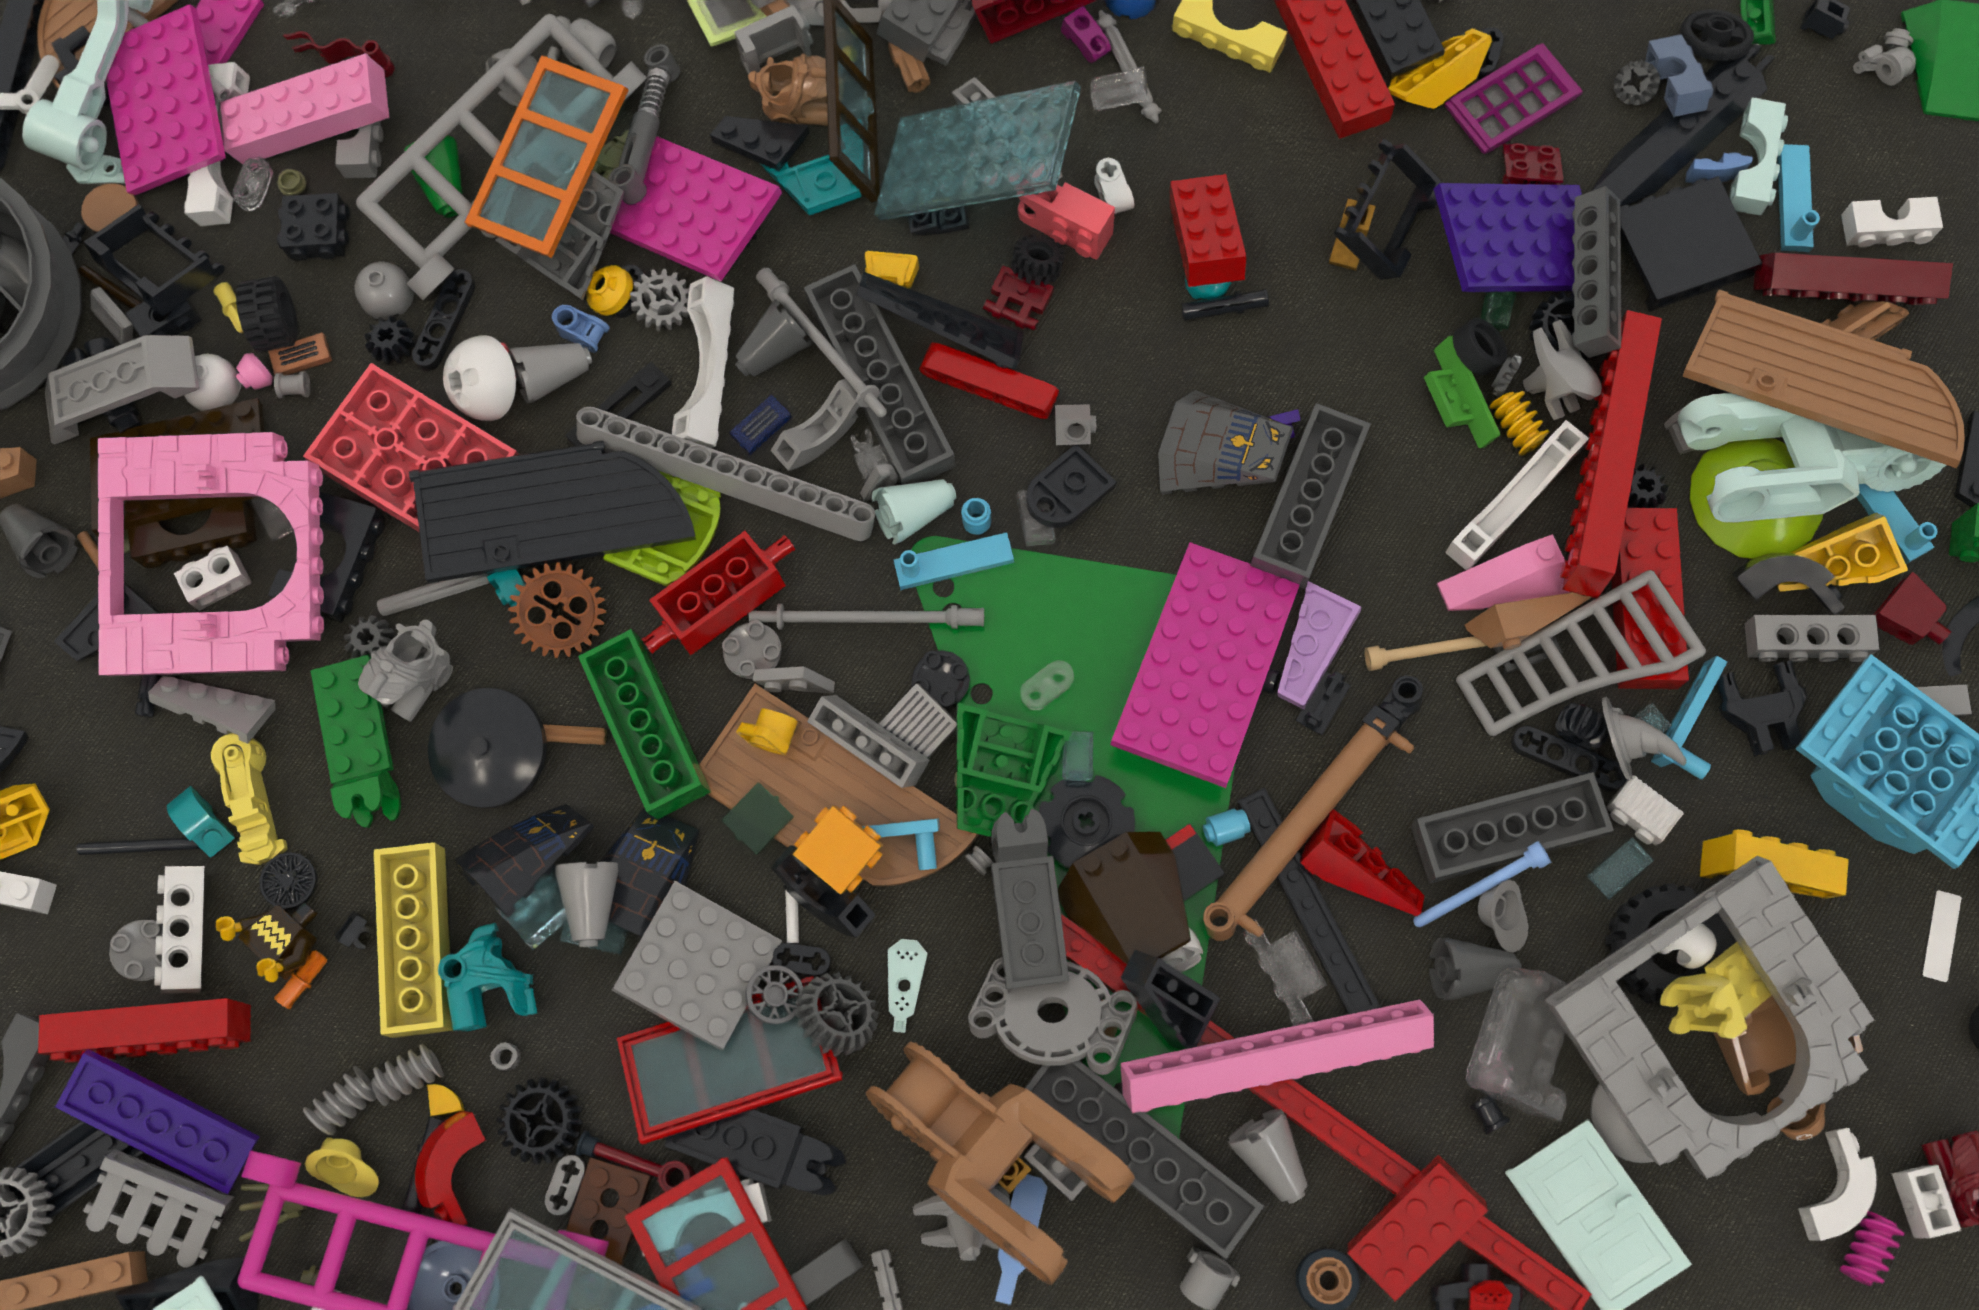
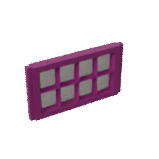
M1542 43L1453 96L1449 101L1445 102L1444 106L1479 150L1486 154L1574 101L1578 96L1582 95L1583 91Z

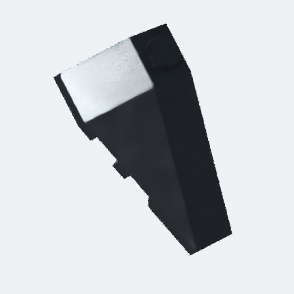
M245 1257L217 1259L119 1290L115 1295L124 1310H152L194 1283L198 1277L203 1276L223 1310H258V1293L242 1289L238 1284V1277Z

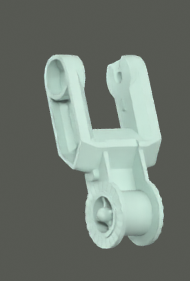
M1733 393L1700 397L1686 405L1678 415V425L1686 444L1695 450L1713 449L1731 441L1783 437L1795 468L1759 471L1753 467L1741 466L1726 470L1715 476L1713 493L1706 497L1713 516L1721 522H1743L1824 514L1857 497L1860 493L1859 484H1866L1871 489L1885 492L1910 489L1914 485H1920L1925 480L1931 479L1946 466L1945 464Z

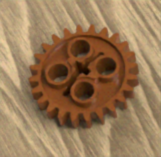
M557 562L555 569L551 571L546 563L543 568L544 573H540L536 568H533L534 578L531 579L523 575L522 578L526 585L516 584L514 586L520 594L519 596H510V599L517 602V604L508 608V611L516 613L517 617L512 618L509 622L519 624L520 627L513 633H524L525 636L521 641L522 644L529 641L533 642L531 646L532 652L540 646L542 647V656L544 657L549 650H553L554 658H558L560 650H564L565 655L570 657V648L574 647L580 653L582 652L580 643L584 642L589 646L592 645L591 640L588 638L590 634L599 636L598 631L594 627L595 625H604V622L597 617L599 614L606 613V610L598 608L597 604L605 599L595 597V593L601 588H591L589 586L593 577H589L586 580L581 578L583 569L573 574L571 564L568 565L565 571H562L560 562ZM555 582L559 585L560 594L557 598L551 599L544 594L543 588L546 583ZM537 595L552 605L563 604L562 611L578 619L580 625L577 626L560 615L553 618L551 616L552 610L536 602L534 596ZM574 597H580L586 603L585 611L581 614L573 613L569 607L570 601ZM533 607H539L545 613L544 620L539 624L532 623L528 618V612ZM559 622L567 623L570 627V635L566 639H559L554 634V627Z

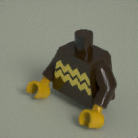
M303 902L293 914L278 905L262 914L238 919L237 923L231 917H221L216 921V931L220 932L221 938L225 941L232 940L236 932L240 934L238 938L260 959L256 965L258 976L265 975V980L274 982L278 979L279 975L287 981L295 969L304 966L307 962L310 950L316 942V937L306 926L318 913L306 902Z

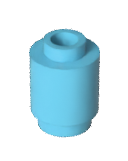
M972 498L966 501L961 510L962 523L965 530L975 535L985 533L991 525V509L989 504L981 498Z
M1231 809L1206 818V824L1203 825L1206 840L1213 842L1215 846L1244 838L1245 834L1251 831L1248 817L1243 809L1238 811Z

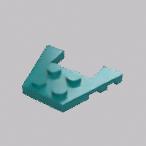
M847 123L840 125L841 147L843 149L841 151L861 170V138ZM829 154L791 168L788 167L786 162L780 171L760 163L808 215L861 197V191L829 160Z

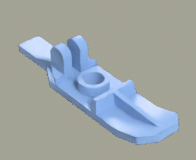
M1027 1174L1014 1188L1010 1204L1012 1210L1036 1227L1039 1225L1047 1186L1042 1178ZM1000 1248L998 1260L1002 1274L995 1301L1011 1305L1017 1277L1025 1268Z

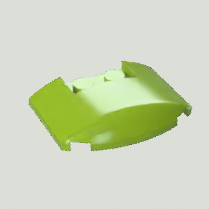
M658 471L671 483L684 502L694 527L696 540L605 554L603 558L607 562L667 587L690 571L708 549L720 519L719 497L721 495L720 492Z

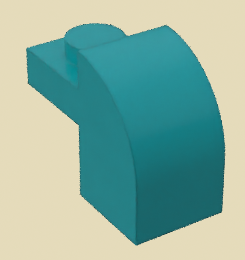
M192 786L188 787L166 805L167 812L178 829L189 841L193 840L210 858L235 838L234 834L213 814L212 806Z

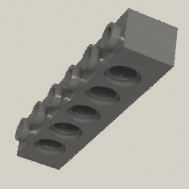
M1607 186L1575 197V210L1572 213L1575 222V234L1572 236L1575 246V258L1572 260L1575 271L1574 283L1572 284L1574 294V308L1572 309L1574 333L1572 334V341L1574 346L1588 358L1621 348L1620 199Z

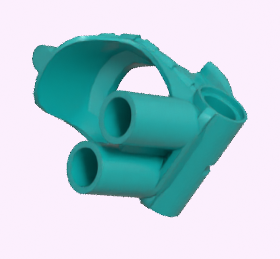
M496 923L476 928L472 932L469 942L457 954H449L439 962L438 973L443 981H445L444 987L447 988L453 1031L462 1030V1032L487 1027L481 994L498 987H503L511 1007L518 1015L530 1016L537 1014L534 991L529 986L533 985V975L516 970L513 963L502 956V940L496 935V931H499Z

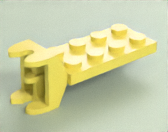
M1737 942L1704 967L1705 974L1679 977L1665 988L1661 996V1006H1678V1014L1672 1018L1669 1027L1672 1033L1685 1034L1690 1030L1718 1032L1722 1038H1735L1747 1029L1744 1018L1772 996Z

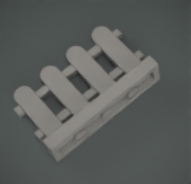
M115 1149L108 1154L100 1167L107 1174L102 1172L97 1179V1182L102 1183L94 1204L88 1202L83 1212L89 1214L86 1219L88 1229L98 1232L106 1227L108 1222L119 1226L116 1233L117 1239L124 1244L131 1243L139 1234L149 1237L147 1250L155 1256L164 1253L168 1246L179 1249L177 1262L182 1267H191L198 1258L205 1259L209 1249L204 1248L210 1231L212 1227L215 1229L220 1227L222 1219L217 1218V1216L221 1217L230 1208L234 1196ZM127 1180H128V1181H131V1182H133V1183H136V1184H138V1185H134V1184H132V1183H129V1182H127ZM122 1192L132 1195L124 1216L113 1212ZM157 1192H159V1193H161V1194H164V1195H166V1196H168V1197H164V1196H162V1195H159V1194H157ZM152 1204L163 1208L154 1228L143 1224ZM187 1204L198 1208V1210L187 1206ZM182 1216L193 1219L185 1239L174 1236Z

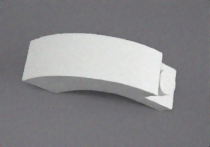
M1849 1128L1825 1132L1838 1172L1834 1191L1822 1202L1798 1208L1809 1241H1821L1848 1232L1864 1218L1874 1199L1876 1170L1873 1157L1859 1158V1144Z

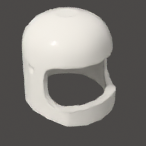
M1701 923L1659 952L1668 954L1678 949V964L1694 969L1703 966L1712 958L1717 942L1713 932Z

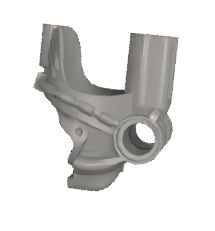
M422 620L419 626L405 627L400 623L396 624L395 627L399 631L398 635L387 646H382L378 650L371 652V659L364 666L358 681L359 688L367 695L381 702V705L387 708L389 704L395 703L391 711L409 722L413 721L431 692L440 689L449 680L453 671L449 653L439 647L434 638L437 631L436 626L429 620Z

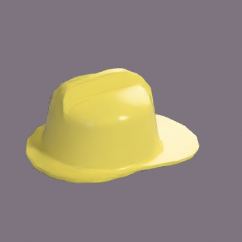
M326 1138L320 1150L312 1152L305 1161L306 1170L311 1176L326 1182L347 1195L354 1197L370 1196L376 1192L379 1186L377 1174L370 1166L363 1162L360 1148L350 1140Z

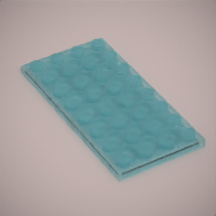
M1074 80L901 117L874 215L881 220L1056 190L1081 86Z

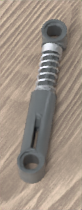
M664 44L654 45L644 55V61L648 66L646 86L642 93L638 107L639 110L633 114L619 166L609 176L610 182L625 191L622 201L626 204L638 203L647 193L644 179L660 125L658 119L659 112L661 111L660 106L663 104L662 100H664L665 89L668 83L674 81L680 74L678 63Z

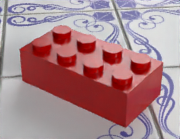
M1226 174L1170 181V209L1188 287L1245 280L1246 252Z
M1437 1155L1348 1243L1347 1254L1396 1301L1488 1211L1486 1201L1451 1166Z

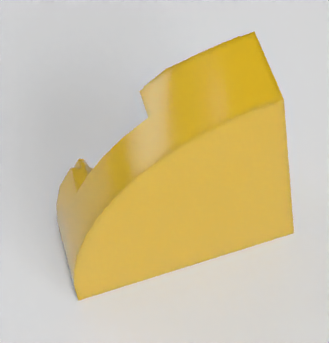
M427 1085L431 1116L435 1117L464 1111L461 1099L451 1089L442 1085Z

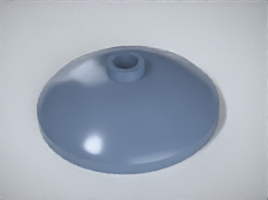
M444 1241L428 1246L422 1258L407 1310H453V1306L458 1303L479 1265L482 1251ZM498 1269L485 1310H495L499 1302L501 1278ZM456 1282L462 1285V1291L458 1295L452 1290Z

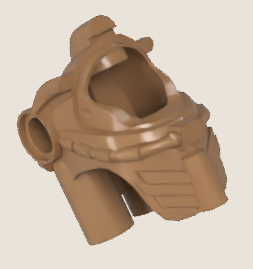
M802 53L792 61L774 63V59L768 57L767 65L759 72H750L748 76L750 87L760 93L763 112L771 121L828 126L825 58L816 55L809 57ZM838 79V81H839V100H840L841 81H840V79Z

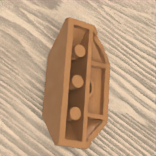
M1864 301L1856 307L1852 304L1847 306L1837 314L1839 318L1834 321L1827 319L1821 324L1876 340L1898 326L1907 317L1909 312L1906 308L1889 302Z

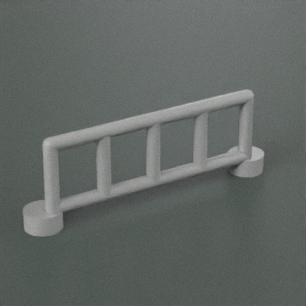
M547 14L357 198V207L420 268L406 283L411 290L424 300L455 269L442 256L472 228L464 222L473 202L470 203L425 157L460 124L494 159L501 142L471 112L503 80H506L523 96L529 79L517 67L550 35L585 72L625 86L629 90L625 99L647 78L632 61L613 77L556 16ZM588 87L561 113L539 91L533 108L537 113L549 118H561L565 113L578 123L603 97L608 100L610 95ZM546 129L517 158L511 153L505 167L526 174L537 163L533 158L551 133L549 129ZM412 169L459 215L425 249L378 204ZM500 177L482 217L516 183Z

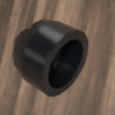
M1269 669L1262 691L1270 694L1275 692L1280 671Z

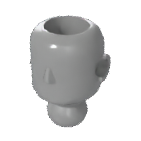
M557 17L605 69L610 65L615 56L616 42L609 32L582 18L571 23L566 17ZM562 48V51H563L564 55L570 60V62H571L572 64H574V65L580 66V65Z

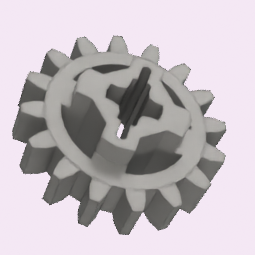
M653 269L651 270V277L648 278L644 274L641 275L642 284L634 282L635 291L630 294L631 300L634 301L631 303L632 311H638L636 313L638 321L646 319L645 327L648 328L654 323L656 324L657 331H660L662 325H666L668 330H672L673 322L680 326L682 325L681 316L689 317L687 311L689 289H685V279L677 281L678 275L676 272L670 277L667 276L666 269L662 270L661 275H657ZM674 290H676L681 299L680 302L678 301V298L674 296ZM643 298L645 299V302L649 304L648 310L643 304Z

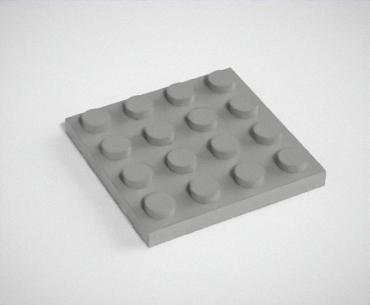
M674 881L612 991L722 1051L747 1007L745 995L749 980L757 971L769 966L773 959V952L781 944L782 940ZM758 977L755 980L754 984L756 986L760 983L761 978Z

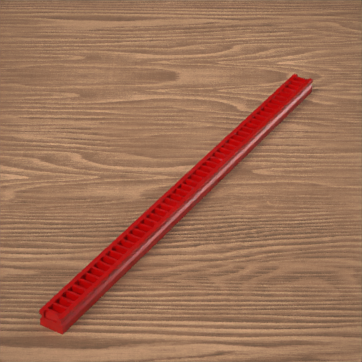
M1061 914L1066 958L1072 963L1084 969L1087 968L1094 973L1112 992L1115 993L1121 990L1130 992L1121 979L1127 965L1086 931ZM1137 1002V1010H1139L1141 1013L1148 1017L1143 1008ZM1209 1021L1197 1047L1235 1038L1212 1021ZM1293 1079L1274 1082L1267 1086L1259 1085L1247 1088L1273 1108L1282 1109L1287 1118L1394 1195L1401 1192L1421 1172ZM1484 1216L1458 1240L1554 1310H1582L1592 1294Z

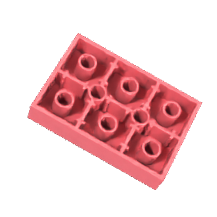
M370 363L303 457L307 461L318 464L324 475L419 532L414 482L410 480L409 471L435 469L517 456L519 454L510 446Z

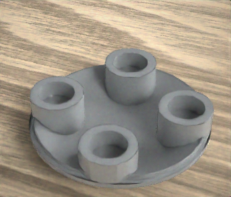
M757 620L735 628L722 643L723 658L727 667L732 673L745 679H753L754 669L775 668L782 653L781 642L776 632Z
M137 920L126 924L118 930L111 939L109 956L114 969L120 975L134 981H147L155 978V967H162V955H155L156 936H163V925L156 924L154 920ZM173 954L169 958L170 964L172 963L175 954Z

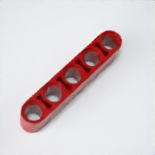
M930 343L919 368L923 375L933 380L1040 419L1049 418L1059 394V390L1047 382L1008 368L999 367L995 363L940 343Z

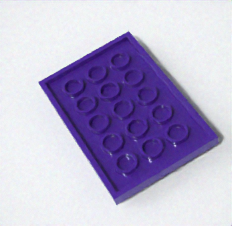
M1439 183L1434 188L1462 292L1573 291L1572 284L1574 283L1575 271L1572 260L1575 258V246L1572 236L1575 234V222L1572 213L1575 210V197L1582 195L1579 185Z

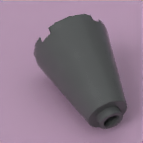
M777 299L771 303L735 355L738 359L735 365L745 376L751 374L755 377L814 343L810 337L805 340L804 336L807 334L785 308L781 310L777 308L780 305Z
M20 504L10 505L1 512L0 526L20 566L26 573L32 577L45 578L48 577L47 573L52 571L59 573L72 562L77 553V547L75 546L76 537L70 530Z
M1438 938L1433 943L1430 952V958H1435V968L1429 969L1432 988L1438 998H1444L1443 1000L1451 1001L1514 984L1522 971L1520 960L1512 952L1456 939Z

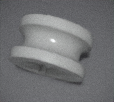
M974 846L973 853L967 854L965 858L984 876L987 873L986 869L991 867V863L994 862L979 847Z

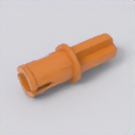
M312 951L308 956L306 964L292 973V977L274 999L285 1008L291 1009L305 989L311 988V981L327 963L326 957L318 951Z

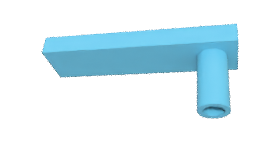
M1784 144L1781 155L1777 157L1778 164H1780L1778 184L1781 251L1810 252L1814 247L1813 228L1819 222L1820 216L1816 211L1812 210L1809 145Z
M1859 484L1860 493L1857 499L1869 515L1879 513L1886 517L1905 564L1910 563L1934 548L1930 541L1936 537L1937 528L1933 523L1924 522L1919 526L1894 491H1877L1871 489L1866 484Z
M1007 532L919 554L907 550L901 554L900 558L894 559L901 590L1014 563Z
M1715 656L1704 662L1666 732V735L1677 743L1687 760L1686 765L1682 766L1663 753L1660 755L1654 754L1651 762L1659 767L1674 763L1700 780L1706 776L1711 764L1686 750L1682 745L1725 668L1727 661L1719 656Z
M939 818L870 826L881 837L915 834L919 870L937 868L933 832L940 831Z

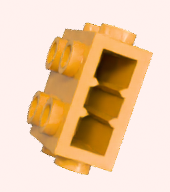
M844 805L841 808L832 806L830 810L825 807L815 818L814 822L817 823V826L809 834L805 831L795 842L794 846L798 849L793 853L796 858L840 895L845 893L846 890L852 893L863 880L859 874L866 866L872 869L883 855L879 851L883 846L878 841L881 835L868 825L862 828L855 822L857 815Z

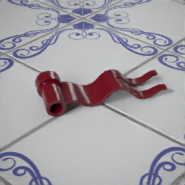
M305 31L283 34L286 40L309 39L312 42L292 47L293 51L301 52L307 49H315L320 53L323 60L329 64L338 63L346 57H356L366 53L384 69L385 78L389 77L395 69L390 57L383 53L378 43L374 40H368L362 47H359L349 39L340 38L326 46H319L314 42L311 35Z

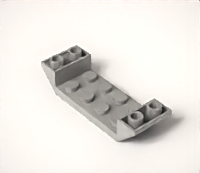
M144 335L48 373L45 398L51 443L58 444L79 436L78 422L161 391L173 398H178L199 390L192 337Z

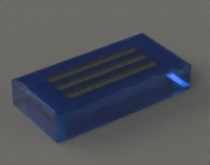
M770 395L729 433L751 455L792 416L783 405Z

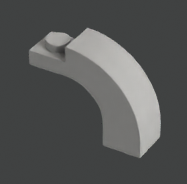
M846 379L838 381L825 403L811 418L796 427L782 431L771 452L788 471L799 468L819 457L833 446L857 420L858 415L855 412L859 408V405L856 403L858 393Z

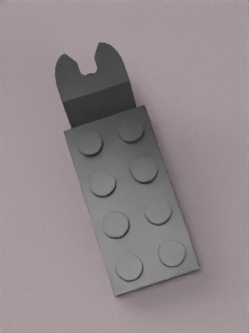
M1031 809L1021 824H1014V820L1005 812L995 822L991 832L992 850L996 863H991V872L1006 989L1069 981L1055 867L1053 856L1047 857L1048 838L1044 819L1037 810Z

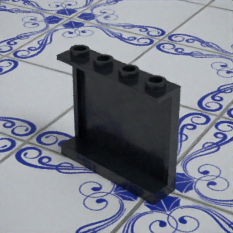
M1719 177L1710 180L1703 178L1694 182L1689 187L1683 189L1676 187L1663 196L1657 198L1650 196L1639 204L1633 206L1623 205L1620 207V235L1649 293L1644 302L1649 312L1752 277L1762 265Z

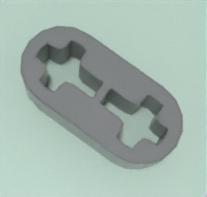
M568 1155L558 1162L544 1201L545 1207L553 1215H566L573 1210L587 1169V1163L583 1158ZM573 1161H576L575 1167L580 1169L578 1175H572L569 1183H566L569 1172L564 1170L565 1166L572 1165ZM567 1187L564 1199L568 1200V1204L560 1206L558 1210L556 1209L557 1203L553 1201L554 1196H560L563 1188Z

